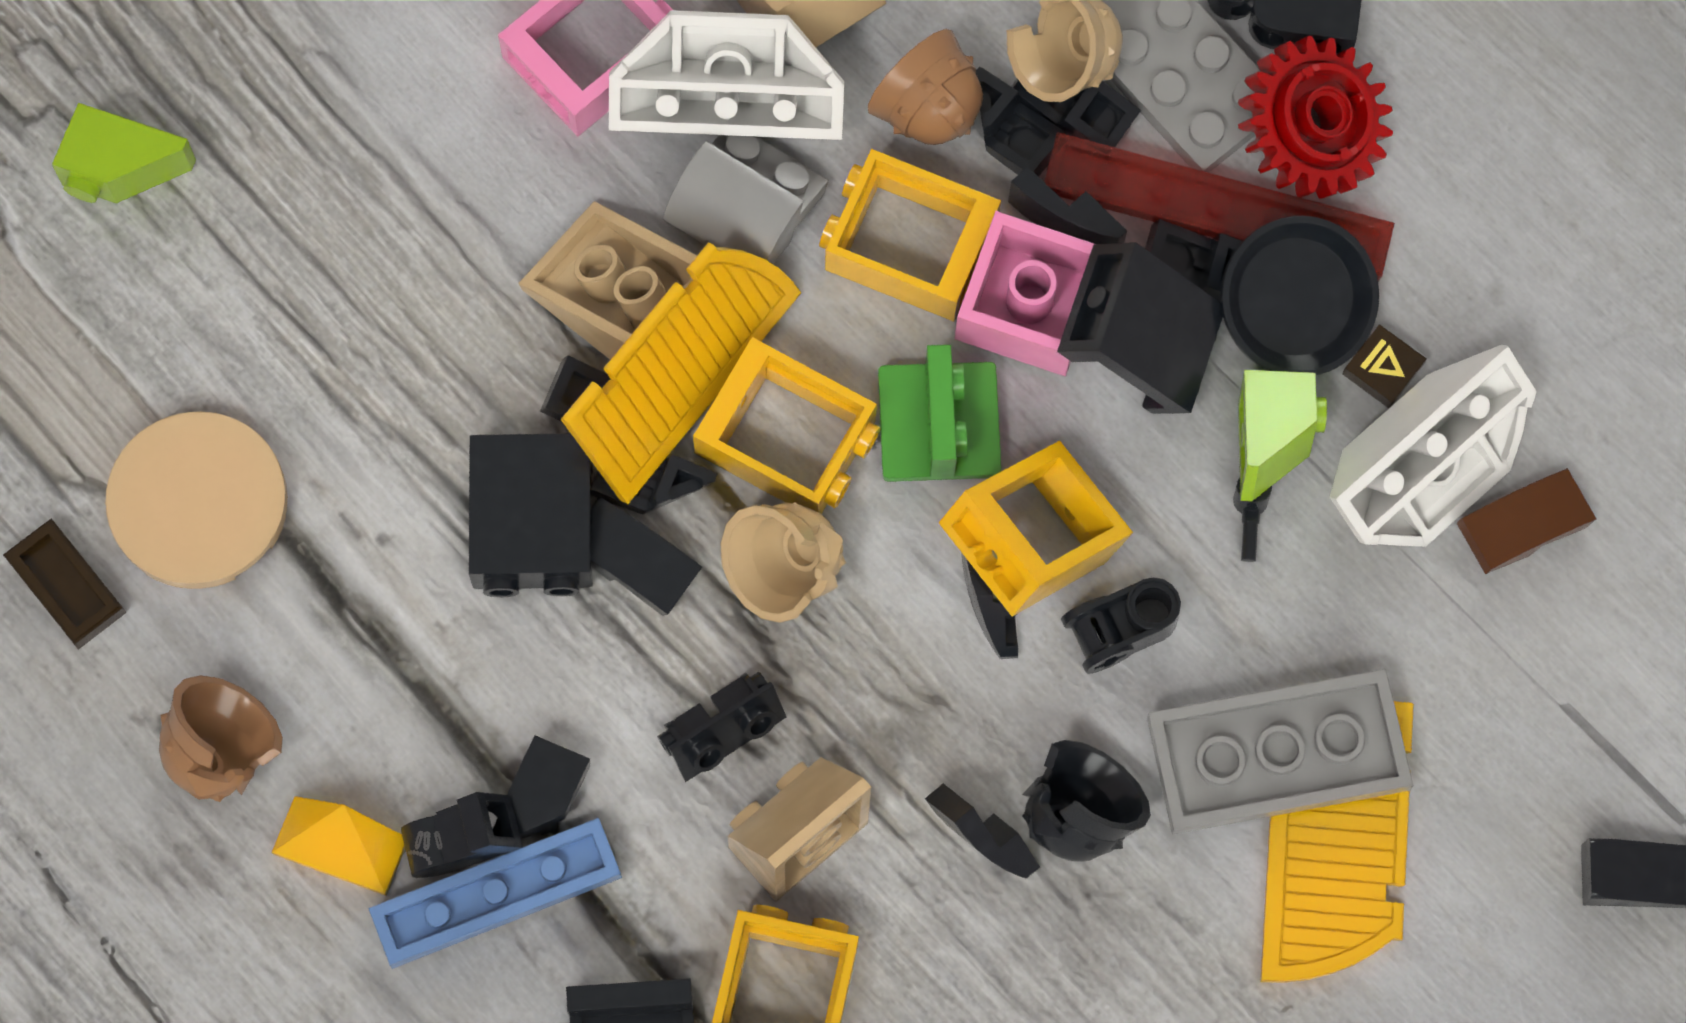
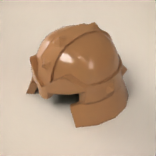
M946 28L933 33L911 49L886 74L868 103V113L890 123L894 127V134L914 138L928 145L943 144L957 137L961 138L963 135H970L971 127L975 124L974 120L979 113L983 101V92L976 75V68L973 65V56H966L962 52L952 30Z
M199 675L183 679L174 689L169 712L160 715L162 725L159 754L163 769L176 785L198 800L213 799L220 802L223 798L231 795L236 789L242 795L254 776L255 769L259 765L264 766L282 753L283 737L272 714L262 702L245 689L221 678Z

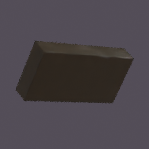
M52 518L3 554L78 650L126 614L121 604Z

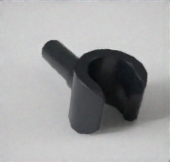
M1239 477L1233 496V503L1237 511L1242 514L1241 561L1255 562L1260 514L1267 508L1272 486L1253 501H1240Z

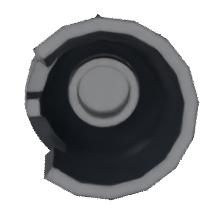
M1062 740L1052 743L1044 764L1047 767L1044 774L1037 777L1022 794L1029 797L1025 812L1022 815L1029 829V838L1035 840L1040 846L1055 856L1068 861H1090L1113 850L1123 849L1125 837L1145 827L1151 816L1149 800L1137 780L1124 766L1105 752L1083 742Z

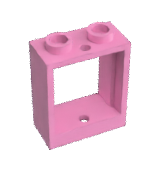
M540 0L498 34L502 58L578 137L609 111V73L622 59L582 91L539 46L536 40L584 0ZM621 0L650 31L673 10L663 0L656 2L653 0Z

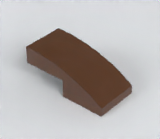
M1566 468L1461 518L1457 525L1484 573L1488 574L1529 557L1544 545L1587 528L1597 518L1570 471Z

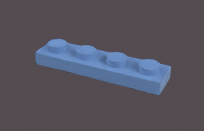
M596 818L368 909L389 965L394 969L621 879L622 876L600 819Z

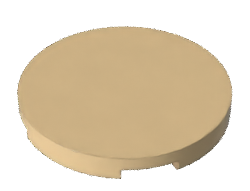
M187 412L172 415L151 424L139 432L125 446L111 470L107 483L105 505L113 537L123 553L135 566L145 572L147 576L166 585L187 589H203L236 580V576L253 566L264 556L269 548H273L286 519L288 495L286 481L280 464L270 446L256 431L237 419L212 412Z

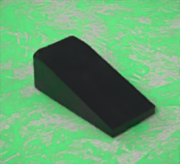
M1588 838L1581 845L1583 906L1686 908V845Z

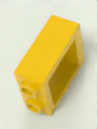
M871 149L863 167L854 164L848 174L842 191V196L848 198L841 217L832 214L823 230L819 247L826 249L825 270L954 322L965 297L995 211L1000 212L1001 200ZM877 188L966 222L938 286L850 251Z
M752 337L694 433V453L783 502L792 504L796 502L798 505L809 507L822 514L827 505L836 508L843 499L852 480V477L845 473L855 456L858 455L865 459L875 444L881 427L875 424L877 404ZM765 379L851 424L813 490L727 445Z
M1060 440L965 490L939 521L940 526L1012 617L1104 565L1133 534V531ZM1030 483L1036 486L1082 544L1047 565L997 503L998 500ZM992 550L996 553L997 559L994 557Z
M756 904L753 905L752 912L738 910L712 1023H731L750 938L838 957L839 960L825 1023H841L857 954L859 936L848 934L849 926L835 920L813 918L812 926L787 921L789 916L787 911L771 906Z

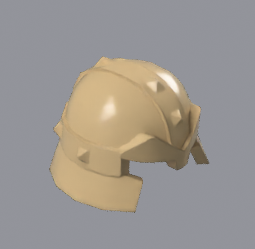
M1040 0L1041 10L1037 23L1038 34L1033 35L1032 27L1027 24L1006 30L1007 54L1014 75L1027 92L1042 101L1063 102L1084 89L1090 87L1098 88L1103 80L1113 78L1114 70L1119 63L1123 43L1120 23L1112 9L1102 0Z
M785 502L774 506L765 504L761 506L753 505L738 510L726 523L720 543L722 568L731 590L745 608L761 619L782 623L798 618L811 600L821 597L838 587L835 576L846 563L843 556V539L821 513L809 507L798 505L796 502L793 504Z

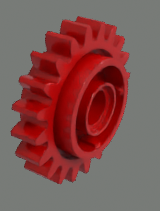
M1307 36L1295 42V45L1289 41L1274 48V54L1271 53L1257 61L1260 71L1247 76L1244 80L1246 85L1255 93L1238 100L1239 106L1252 112V118L1239 123L1238 128L1242 131L1254 132L1256 139L1246 146V153L1262 151L1265 158L1259 165V173L1277 168L1276 187L1281 189L1296 182L1295 191L1299 198L1316 192L1319 199H1325L1337 194V191L1342 194L1357 188V181L1360 182L1375 174L1370 163L1385 159L1387 156L1385 150L1376 142L1393 136V131L1390 128L1379 123L1380 117L1393 111L1392 106L1378 104L1375 99L1386 88L1385 83L1368 84L1366 79L1372 71L1373 64L1369 62L1355 68L1353 61L1356 49L1350 47L1336 54L1334 38H1328L1316 45L1314 38ZM1311 108L1317 112L1320 118V128L1312 119Z

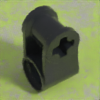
M1151 577L1108 596L1087 601L1064 614L1061 621L1066 629H1072L1086 658L1082 664L1085 672L1093 674L1110 668L1132 654L1162 642L1171 636L1177 626L1181 601L1179 593L1171 583L1164 579ZM1156 599L1167 607L1169 615L1160 622H1147L1139 616L1136 607L1143 600Z

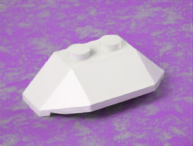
M671 10L609 73V130L842 140L844 80L789 15Z
M1499 345L1427 374L1342 450L1330 499L1360 543L1365 545L1383 544L1426 547L1511 471L1524 432L1527 408H1532L1537 391L1510 348L1506 345Z

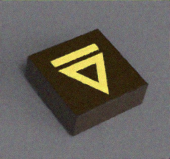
M1379 324L1345 367L1342 375L1390 408L1423 367L1427 358Z

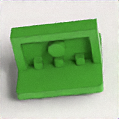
M927 345L925 364L883 365L879 368L882 476L885 481L985 479L1001 472L996 365L993 362L952 363L951 345Z

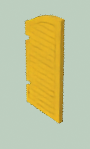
M708 242L686 268L693 281L685 289L681 284L675 282L603 369L611 380H608L602 389L597 383L591 382L561 418L563 424L620 501L627 504L630 503L717 397L751 338L753 337L762 342L801 294L794 282L780 268L766 259L743 250L715 247L712 243Z
M1394 701L1406 753H1411L1414 704ZM1410 791L1269 817L1260 982L1287 983L1331 975L1352 967L1374 955L1392 940H1403L1404 904L1385 901L1386 885L1405 886Z

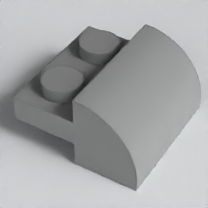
M719 135L712 144L705 141L685 168L670 196L663 220L705 246L709 242L715 247L743 250L774 264L789 246L796 227L824 195L829 180L759 137Z

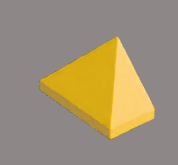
M294 796L271 853L386 896L405 851L402 834L344 804Z

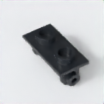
M759 671L750 677L747 673H744L740 678L711 695L710 698L719 711L712 718L699 703L676 719L664 724L666 731L658 735L657 738L666 753L673 757L685 782L701 772L715 768L724 757L752 739L763 737L777 723L787 718L774 685L771 681L767 683Z

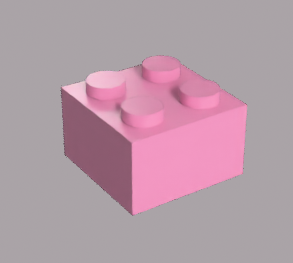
M995 211L957 316L954 339L1066 377L1071 361L1058 353L1057 350L1094 243Z

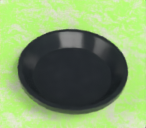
M1311 216L1280 218L1254 230L1233 252L1226 266L1221 284L1222 315L1226 328L1236 346L1258 366L1268 371L1309 372L1320 375L1338 368L1360 350L1368 339L1378 313V279L1366 250L1354 236L1342 227L1325 219Z

